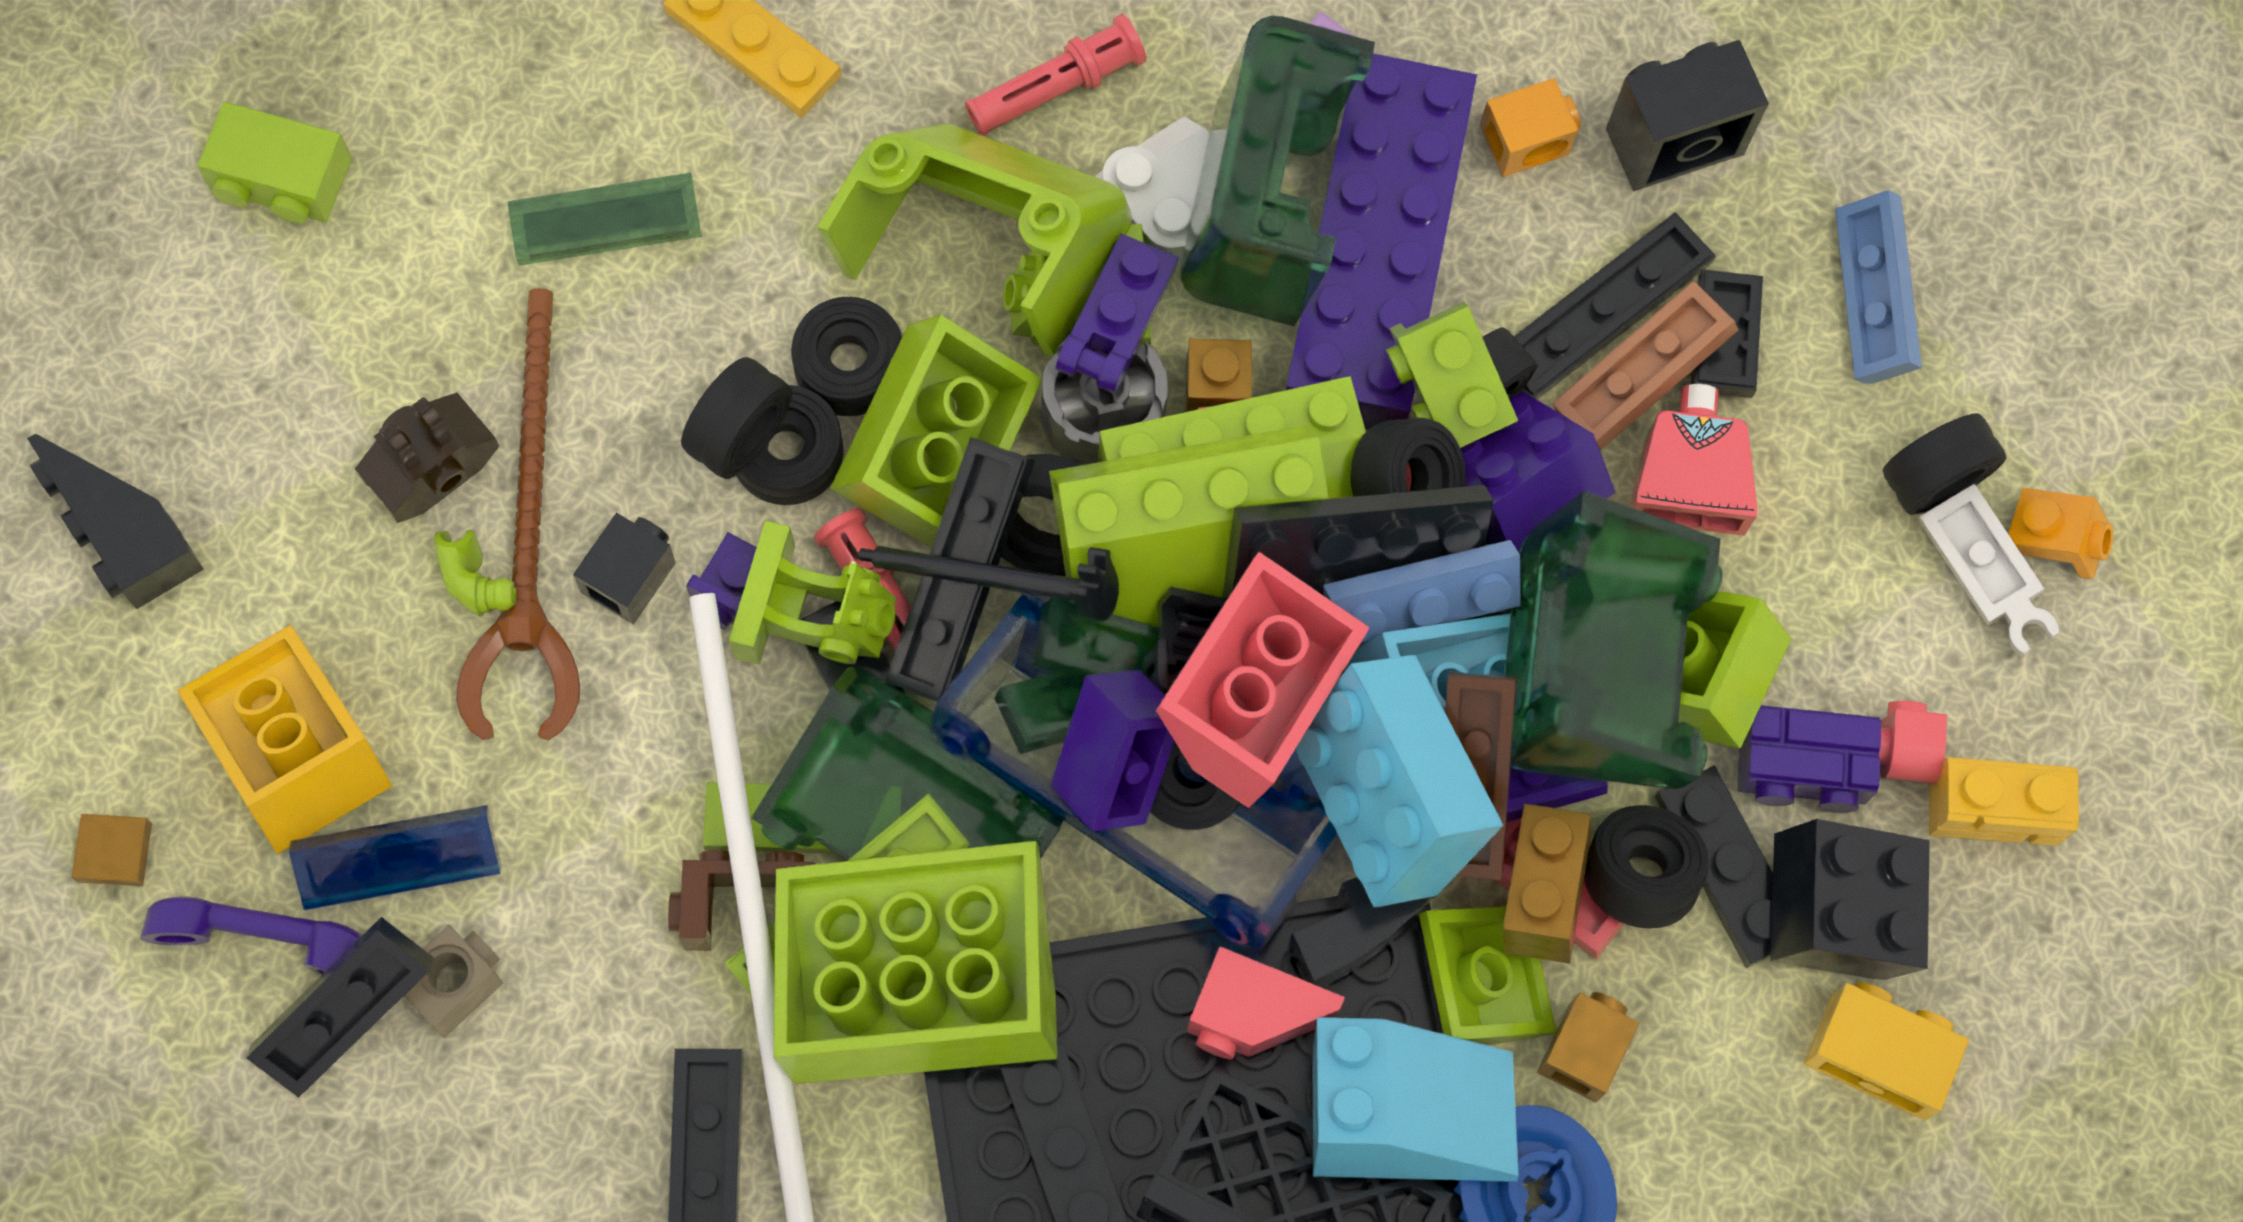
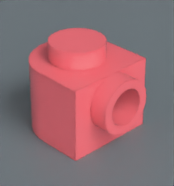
M1902 700L1889 702L1887 716L1881 721V749L1879 751L1881 777L1883 779L1936 784L1940 778L1945 760L1947 714L1927 712V705L1917 701Z

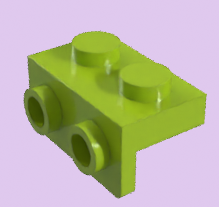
M1465 302L1406 329L1401 323L1389 328L1396 343L1395 346L1386 349L1389 360L1400 383L1404 384L1412 380L1421 400L1420 403L1411 406L1415 418H1426L1444 425L1453 434L1460 448L1518 421L1471 310Z

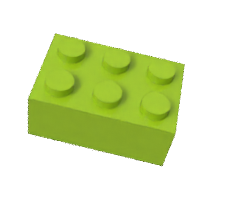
M941 314L908 324L830 489L931 549L970 437L1010 451L1040 387L1042 378Z

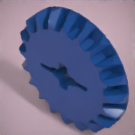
M1515 1106L1519 1175L1517 1182L1460 1180L1454 1189V1192L1461 1195L1463 1205L1459 1219L1466 1222H1615L1616 1185L1610 1164L1603 1150L1594 1137L1576 1120L1562 1112L1544 1106ZM1544 1176L1541 1181L1542 1187L1539 1196L1546 1204H1540L1526 1210L1529 1192L1522 1184L1531 1183Z

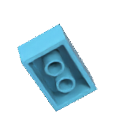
M1415 655L1352 663L1337 680L1295 748L1298 758L1305 767L1324 805L1326 815L1333 823L1353 864L1354 872L1362 882L1374 908L1437 896L1503 827V823Z

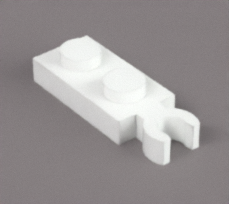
M1975 484L1920 516L1919 523L1987 626L2002 617L2006 619L2010 625L2008 641L2014 652L2021 657L2029 654L2031 649L2022 636V628L2028 624L2041 626L2050 640L2058 636L2059 626L2054 616L2044 609L2035 608L2031 603L2032 599L2043 593L2044 587Z

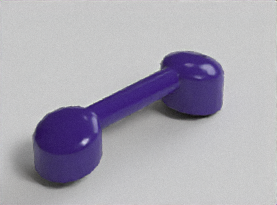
M178 896L156 901L148 908L140 938L144 942L157 945H199L210 941L212 929L304 945L308 946L304 966L322 975L362 934L344 924L333 921H314L213 903L198 897Z

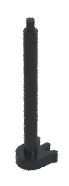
M878 546L875 550L861 548L858 552V559L860 561L872 562L873 566L879 569L1074 601L1082 618L1103 622L1108 620L1113 614L1119 595V581L1110 558V550L1090 547L1088 550V565L1080 563L1077 567L1080 579Z

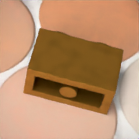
M1524 804L1503 924L1504 953L1570 964L1591 841V814Z

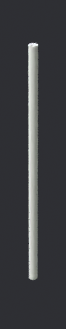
M715 593L698 594L689 597L786 1219L787 1222H814L793 1083L773 1058L775 969Z

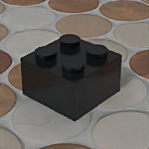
M1740 39L1718 46L1716 42H1709L1693 48L1684 58L1663 65L1660 61H1650L1630 71L1624 79L1606 126V131L1634 192L1744 155L1769 102Z
M1814 819L1774 833L1770 961L1878 980H1887L1928 969L1930 840L1822 819Z

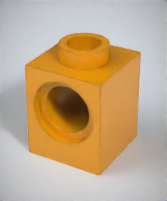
M1552 78L1487 100L1480 127L1502 177L1568 156L1577 132L1580 130L1581 123L1574 101L1570 96L1563 97L1556 79Z

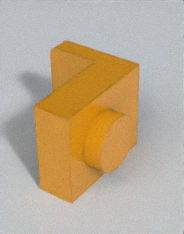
M2023 488L2008 535L2022 556L2069 562L2073 564L2080 578L2093 579L2099 561L2106 560L2110 554L2114 533L2113 526L2106 519L2096 497Z

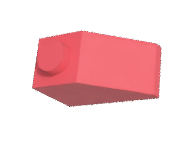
M1220 946L1190 1018L1187 1032L1198 1036L1196 1045L1213 1055L1225 1059H1233L1237 1052L1250 1057L1315 1030L1317 1017L1336 1018L1345 997Z

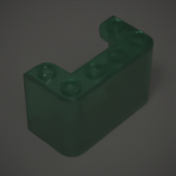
M1272 15L1261 18L1252 26L1215 106L1181 261V281L1184 288L1194 298L1204 303L1286 325H1296L1330 268L1336 237L1325 234L1321 237L1312 228L1308 219L1311 200L1280 192L1287 155L1289 152L1296 155L1312 156L1321 153L1330 145L1343 107L1358 80L1364 81L1370 70L1375 47L1374 41L1284 16Z

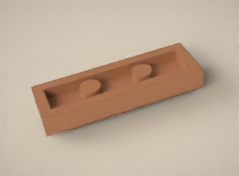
M1693 280L1555 400L1552 405L1555 411L1592 432L1599 449L1602 450L1738 331L1736 323Z

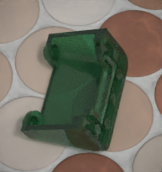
M1582 491L1528 534L1519 553L1520 606L1511 608L1504 676L1517 677L1511 768L1527 773L1668 789H1680L1701 778V773L1706 765L1708 756L1707 745L1703 742L1700 728L1686 722H1679L1687 619L1688 615L1697 610L1704 602L1711 601L1720 588L1723 575L1722 568L1718 565L1720 538L1586 491Z
M852 666L848 667L832 686L751 819L763 825L761 828L762 833L770 841L782 848L795 850L797 845L810 847L817 841L848 860L929 793L969 841L970 845L967 848L1036 841L1039 845L1041 860L1059 832L1069 806L1050 784L878 676L864 669Z

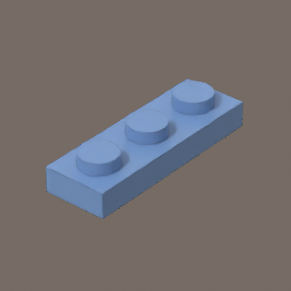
M1887 190L1835 209L1855 380L1864 384H1873L1922 368L1902 198L1898 194Z
M1508 540L1323 585L1324 597L1370 627L1361 641V645L1384 632L1456 622L1520 606V555L1512 541Z

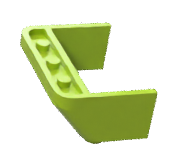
M946 123L886 134L871 141L862 151L817 226L843 274L856 280L914 182L1019 220V232L1025 244L1034 252L1048 257L1020 306L1043 354L1050 357L1055 355L1057 347L1066 339L1083 310L1120 234L1126 235L1130 228L1132 214L1123 191L1108 181Z

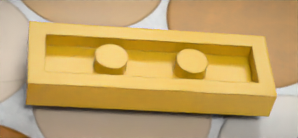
M665 0L663 2L664 11L668 16L801 118L841 77V68L838 64L754 0Z

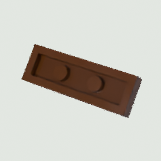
M1451 671L1448 674L1445 713L1503 823V827L1456 876L1501 880L1503 876L1517 677Z

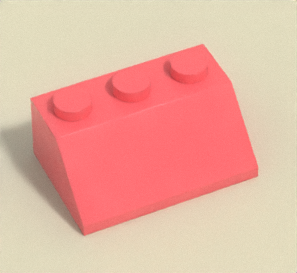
M1258 552L1156 711L1192 770L1249 808L1274 784L1370 627Z

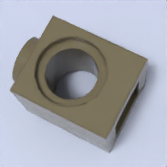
M450 925L423 948L434 957L431 969L404 995L444 1038L503 984L502 980L492 969L500 960L495 952L474 931L463 939ZM452 963L467 965L468 975L460 988L451 992L437 990V977L445 966Z

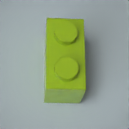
M223 101L197 167L212 195L224 203L236 207H246L250 201L270 207L271 212L293 223H305L307 218L327 223L352 157L341 133Z

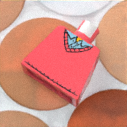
M1705 384L1686 385L1681 388L1679 412L1667 410L1658 412L1648 432L1627 511L1626 522L1745 536L1757 517V500L1748 425L1741 419L1717 417L1719 396L1717 388Z

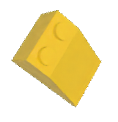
M292 625L285 627L177 690L277 855L393 787L363 733Z

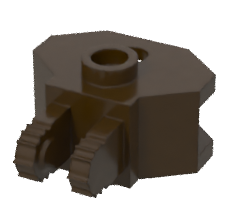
M457 392L429 402L426 398L422 397L412 406H404L396 410L385 420L382 428L373 436L376 441L356 466L355 470L366 486H369L384 503L395 521L400 523L424 514L481 471L499 448V444L495 436Z

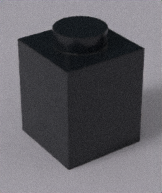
M616 512L573 574L580 593L634 625L676 564L671 546L667 543L670 537L660 527L645 518L638 517L633 523Z

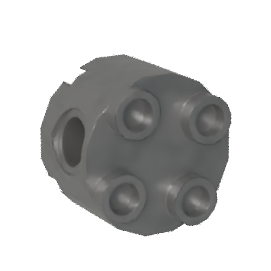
M1065 340L1057 347V353L1051 357L1049 364L1047 362L1042 374V426L1052 447L1061 454V457L1072 459L1081 465L1099 462V431L1165 417L1168 399L1167 371L1157 351L1146 341L1145 346L1140 343L1115 394L1097 387V379L1077 372L1073 377L1055 369ZM1089 347L1090 350L1108 356V354Z

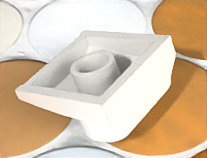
M1185 116L1138 146L1124 147L1115 151L1106 160L1103 171L1094 176L1115 184L1123 191L1132 214L1131 224H1142L1144 243L1178 256L1176 269L1261 207L1258 197L1239 166L1204 127Z

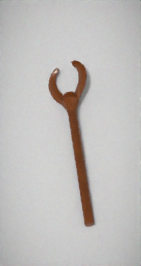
M542 288L532 289L528 293V330H526L527 348H525L526 366H524L525 384H523L522 397L524 402H522L521 414L523 420H521L520 431L522 438H520L519 449L521 457H519L518 466L520 475H518L517 483L519 493H517L516 501L518 511L515 518V526L517 528L514 535V567L512 570V582H514V588H516L517 592L516 603L509 610L502 611L497 621L477 641L461 669L457 683L456 701L460 716L469 730L482 740L494 738L493 726L483 715L481 704L483 684L489 668L504 647L516 651H530L538 647L551 670L555 686V703L551 716L539 728V738L550 740L561 733L573 718L580 700V680L573 655L564 639L548 621L537 596L538 544H540L539 526H541L540 507H542L541 489H543L542 470H544L543 452H545L544 434H546L545 416H547L546 398H548L547 380H549L548 362H550L549 344H551L550 326H552L553 292Z

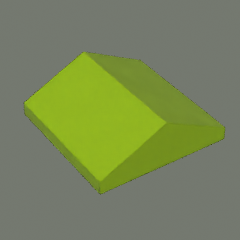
M1506 907L1427 910L1419 914L1441 1025L1445 1035L1484 1045H1493L1556 1033L1541 959L1504 953L1503 924Z

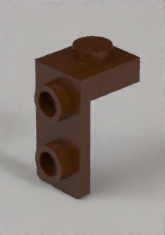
M704 851L699 854V860H683L681 892H670L668 927L669 932H679V940L684 950L711 951L714 887H734L729 851ZM785 851L765 854V861H757L761 887L776 888V869L816 865V863L804 862V855L800 853Z

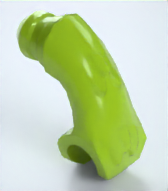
M466 530L465 536L455 542H452L448 531H438L435 533L436 557L446 590L467 611L481 617L484 613H491L492 610L496 609L507 611L515 605L517 592L516 588H514V582L507 578L491 580L490 577H483L481 573H475L481 567L483 561V553L475 530Z

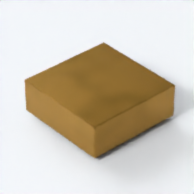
M81 814L71 878L77 883L143 886L152 822L146 817Z

